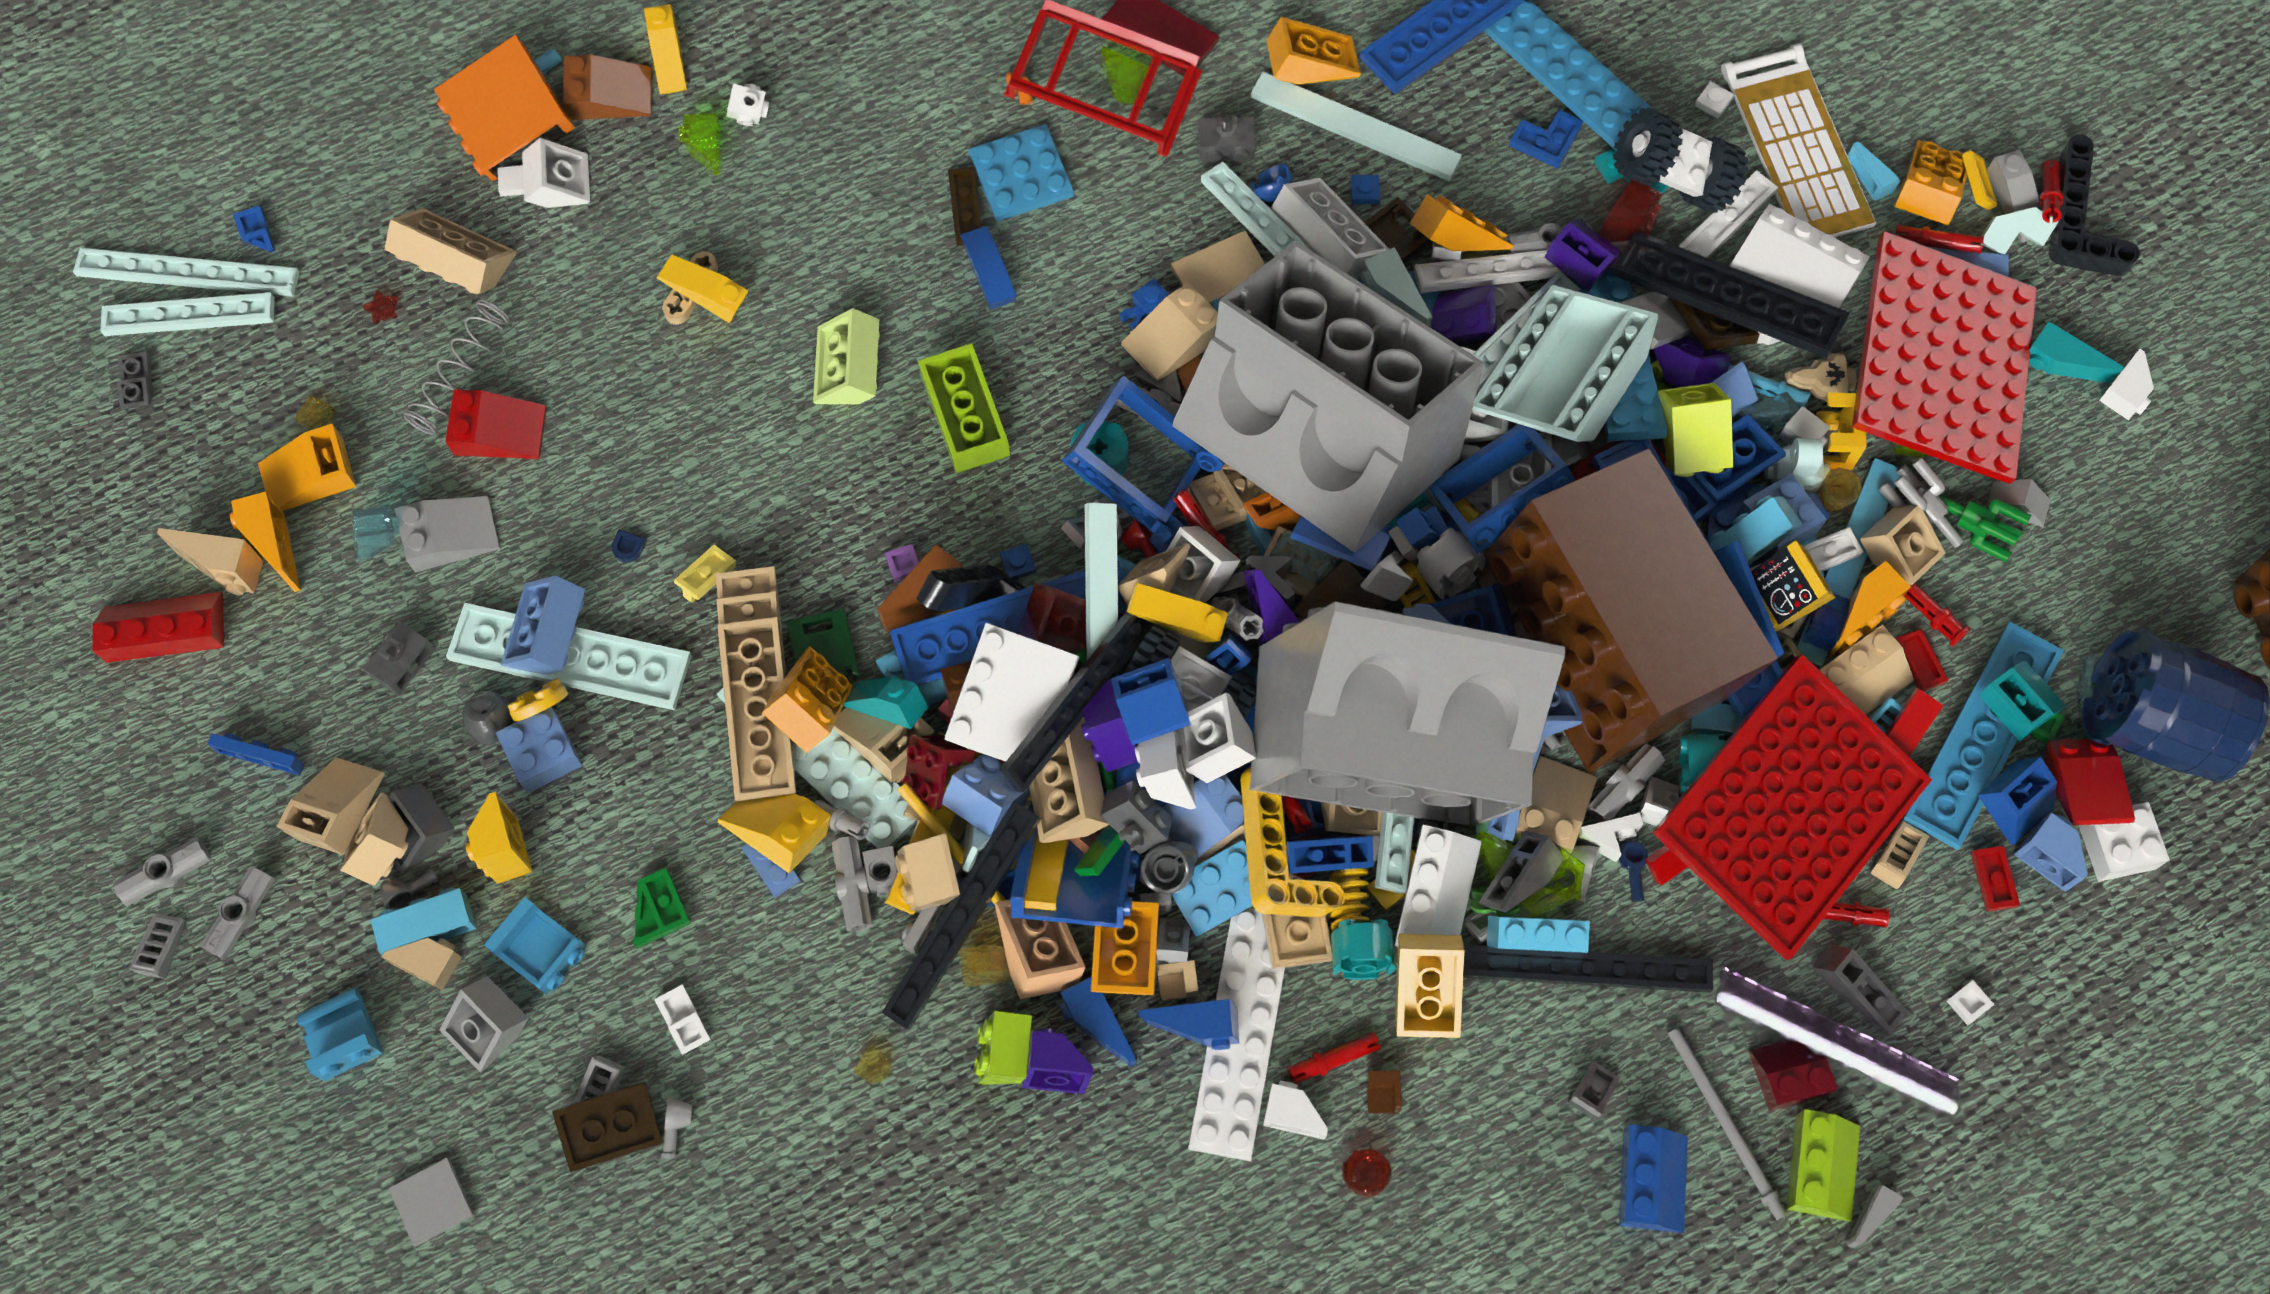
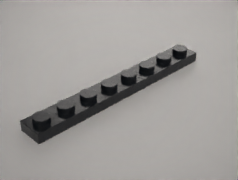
M1127 611L999 769L1015 791L1025 792L1084 717L1083 709L1108 680L1116 677L1139 648V645L1151 627L1154 626V623L1130 614Z
M1013 801L959 888L960 895L950 902L883 1009L882 1013L905 1029H911L1042 819L1041 817Z
M1463 945V978L1706 993L1713 991V960L1500 949L1488 946Z

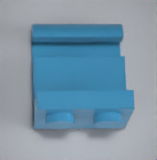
M356 987L296 1015L298 1025L304 1026L307 1034L303 1038L311 1056V1059L305 1061L309 1073L323 1081L383 1054L382 1046L361 994Z

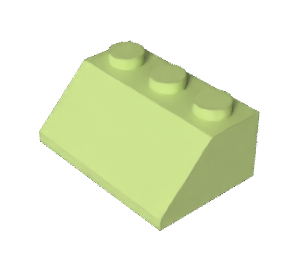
M852 308L818 326L813 403L860 404L876 396L878 340L880 337L879 319Z

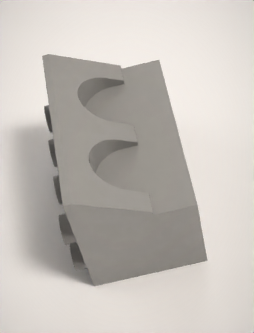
M1294 241L1219 300L1215 336L1208 344L1173 420V427L1356 553L1460 460L1484 362L1302 244Z
M1333 602L1327 607L1313 608L1308 611L1307 619L1300 623L1284 625L1282 634L1259 647L1253 733L1256 759L1251 762L1250 790L1419 819L1425 818L1431 821L1448 822L1449 824L1474 827L1531 806L1533 753L1537 752L1565 657V647L1339 602Z

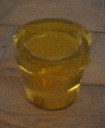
M1841 467L1829 472L1822 482V488L1819 493V499L1822 500L1824 508L1828 511L1836 512L1855 502L1861 493L1862 485L1860 479L1854 472Z

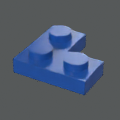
M1558 110L1548 130L1522 119L1510 140L1509 146L1559 169L1580 132L1584 121L1561 110Z

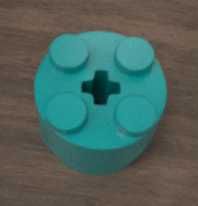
M1103 421L1086 448L1122 476L1126 472L1129 463L1127 437L1120 425ZM1082 423L1077 427L1071 439L1070 447L1086 423ZM1076 473V475H1078L1085 483L1091 485L1088 481H1086L1084 478H1082L1079 474Z
M1686 734L1685 736H1680L1678 762L1679 764H1685L1681 765V775L1679 776L1680 793H1684L1725 744V740H1723L1724 734Z
M1351 919L1342 920L1339 922V928L1331 933L1332 963L1335 975H1338L1340 971L1343 972L1345 979L1371 980L1379 978L1378 972L1386 970L1387 975L1395 971L1393 931L1388 927V921L1377 919L1370 923H1357V921Z

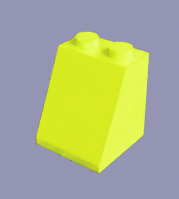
M1715 383L1658 390L1657 393L1668 429L1666 438H1663L1668 468L1673 474L1679 477H1690L1695 472L1719 473L1724 471V468L1733 467L1731 399Z

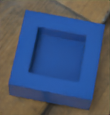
M1351 175V204H1379V175Z
M1027 543L999 552L1006 574L1016 580L1037 573Z

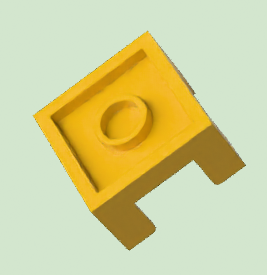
M1828 392L1825 397L1827 405L1830 407H1843L1841 412L1818 411L1815 415L1830 426L1829 430H1838V432H1832L1829 436L1828 451L1839 452L1840 456H1823L1824 463H1829L1831 470H1852L1867 447L1866 432L1852 428L1856 393Z

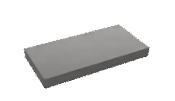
M1652 291L1619 302L1658 314L1650 349L1693 334V331L1674 303L1662 294Z

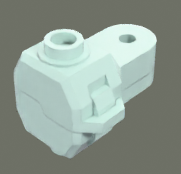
M1795 438L1792 445L1782 448L1786 452V457L1764 471L1765 479H1770L1772 484L1792 474L1807 494H1811L1819 490L1823 481H1828L1830 466L1829 463H1824L1821 439Z

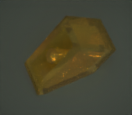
M990 945L960 949L962 977L965 987L1013 982L1009 973L1004 947Z

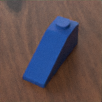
M1340 835L1286 842L1289 873L1374 867L1372 836Z
M1092 977L1060 992L1063 1002L1058 1005L1066 1021L1072 1018L1077 1028L1130 1067L1136 1065V1058L1104 994L1091 992Z
M1230 999L1138 1010L1139 1017L1146 1024L1207 1047H1212L1213 1050H1226L1231 1048V1044L1240 1043L1237 1006Z

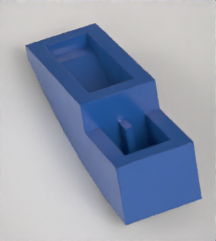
M985 226L961 234L960 237L989 310L1015 302L1016 293L988 227Z
M1435 506L1426 512L1414 508L1396 521L1409 543L1417 548L1431 547L1440 539L1443 532L1449 528L1459 532L1449 517Z

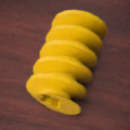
M1363 868L1333 870L1334 873L1330 875L1329 880L1341 886L1345 894V901L1340 908L1330 913L1331 918L1335 920L1331 924V930L1334 931L1339 928V922L1342 920L1351 919L1357 921V923L1370 922V918L1361 916V912L1368 911L1369 906L1360 904L1361 900L1369 898L1368 893L1360 892L1361 888L1369 886L1368 881L1360 880V876L1367 875L1368 870Z

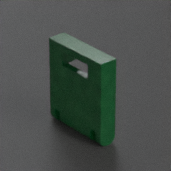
M844 608L786 622L795 664L810 646L817 653L823 655L827 662L847 679L846 668L849 667L852 668L851 672L854 679L860 678ZM832 621L833 629L805 635L804 627Z

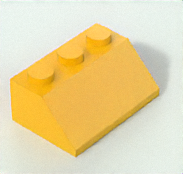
M496 792L489 793L467 831L469 842L465 844L469 859L471 861L475 860L478 869H483L486 877L490 876L499 884L532 873L533 871L518 817Z

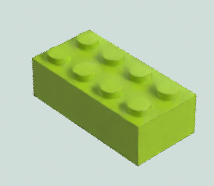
M971 343L918 360L920 375L955 473L1010 456L1008 439L973 344Z

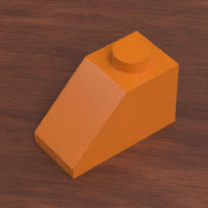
M1268 492L1243 503L1244 509L1258 527L1276 531L1278 526L1291 530L1295 528L1301 515Z

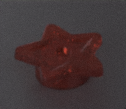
M376 291L373 301L364 304L363 309L372 313L373 324L389 320L390 318L396 319L395 305L399 297H385L380 291Z

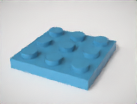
M1046 124L968 149L996 222L1074 197V191Z

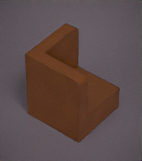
M1400 1070L1368 1071L1366 1076L1368 1113L1399 1114L1402 1109Z

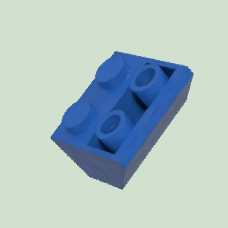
M1170 658L1111 678L1115 699L1132 745L1191 725L1182 685Z
M2041 757L2016 760L1982 790L1978 797L2010 845L2018 842L2054 809L2057 781Z

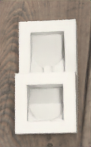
M683 984L654 999L682 1055L711 1040Z

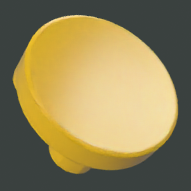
M559 678L545 683L542 686L543 689L535 693L533 690H529L517 696V700L508 705L513 721L527 719L563 700L568 695L565 686L561 684Z

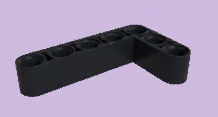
M2083 134L2074 135L2060 155V191L2063 194L2062 216L2051 233L2049 257L2055 264L2114 276L2126 275L2140 257L2138 246L2126 240L2085 233L2094 144L2088 136Z
M986 564L932 570L916 598L929 609L943 611L968 607L1026 589V587L1002 570Z

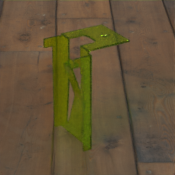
M1561 848V855L1564 860L1559 866L1558 872L1556 871L1549 883L1565 877L1566 868L1575 874V882L1564 889L1557 882L1555 886L1542 887L1519 904L1532 914L1531 918L1539 916L1574 898L1575 902L1581 898L1585 864L1564 848ZM1552 894L1551 896L1547 897L1546 899L1542 900L1541 902L1537 903L1532 907V905L1544 895Z

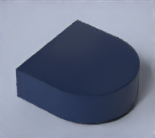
M619 529L612 543V552L620 562H634L640 557L647 540L641 536Z

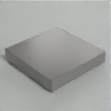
M448 1158L388 1188L413 1246H418L475 1216L452 1163Z

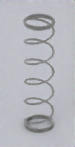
M478 300L476 303L477 309L488 319L481 317H468L465 319V328L475 341L465 338L451 340V350L461 363L452 360H440L436 363L439 375L448 385L434 381L422 384L425 397L434 407L421 403L408 405L407 410L403 413V417L415 428L430 435H434L437 432L436 426L431 421L410 410L412 406L426 407L448 416L428 397L424 387L426 384H436L451 390H458L440 372L438 366L441 362L454 363L474 373L476 372L458 356L453 348V343L457 340L467 341L490 351L488 347L479 342L470 332L467 322L470 319L483 320L504 330L501 325L508 324L509 317L496 305L485 300ZM481 305H484L492 309L493 311L498 313L504 320L495 317L494 315L486 311ZM414 418H416V419H418L419 421L423 422V423H424L425 425H427L429 428H427V427L421 425V424L418 423Z

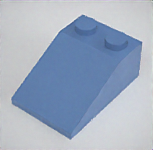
M1225 774L1208 783L1200 779L1194 783L1196 808L1188 809L1170 803L1162 807L1172 818L1169 833L1171 841H1184L1192 844L1198 851V857L1244 824L1242 796ZM1179 858L1178 863H1182L1183 859Z

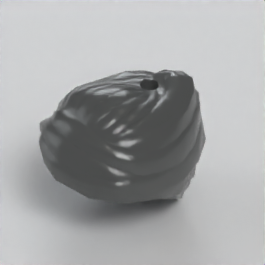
M492 691L480 692L471 697L463 708V725L469 735L483 745H492L500 742L496 732L510 726L512 719L508 708L509 701L504 696Z
M1169 841L1155 846L1141 861L1140 873L1144 883L1155 892H1163L1165 894L1178 893L1191 882L1194 876L1198 851L1192 844L1184 841ZM1179 858L1183 859L1182 863H1178Z

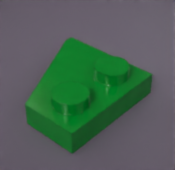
M663 868L638 880V903L635 907L636 927L635 937H633V944L636 949L691 924L667 868Z

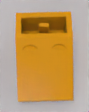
M1917 140L1897 196L1895 207L1949 225L1962 198L1967 177L1962 158L1964 153L1941 148L1934 142Z
M1427 194L1410 222L1412 226L1430 240L1452 252L1511 250L1514 245L1505 240L1508 235L1499 230L1495 225L1485 219H1479L1475 214L1463 207L1459 208L1441 195H1438L1436 199Z
M333 424L304 432L258 463L265 491L282 511L357 487L343 437Z
M1887 561L1864 577L1851 595L1827 655L1830 659L1837 653L1841 655L1855 645L1858 639L1864 638L1877 628L1876 625L1882 620L1885 622L1889 620L1907 600L1904 595L1911 586Z
M809 646L770 696L762 713L807 753L831 733L853 685L849 683L843 674L837 672L823 655L817 653Z

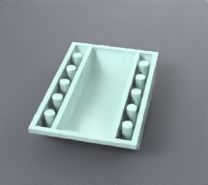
M1551 285L1476 395L1472 410L1573 441H1593L1647 359L1658 314Z

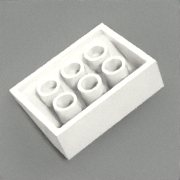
M1769 204L1748 235L1730 267L1840 308L1870 257L1860 250L1837 240L1834 236L1826 234L1809 223L1786 213L1783 209Z
M986 623L944 739L985 755L1007 761L1071 681L1079 656Z

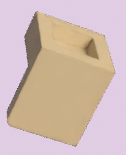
M1194 960L1157 965L1162 1001L1198 996L1199 990Z

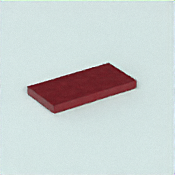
M1117 0L1102 18V20L1199 56L1198 67L1219 42V35L1160 0ZM1163 60L1161 61L1162 64L1180 75H1185L1187 69Z

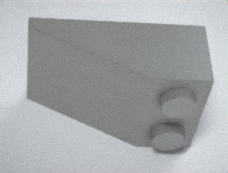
M488 496L423 500L394 508L405 558L415 573L501 549Z

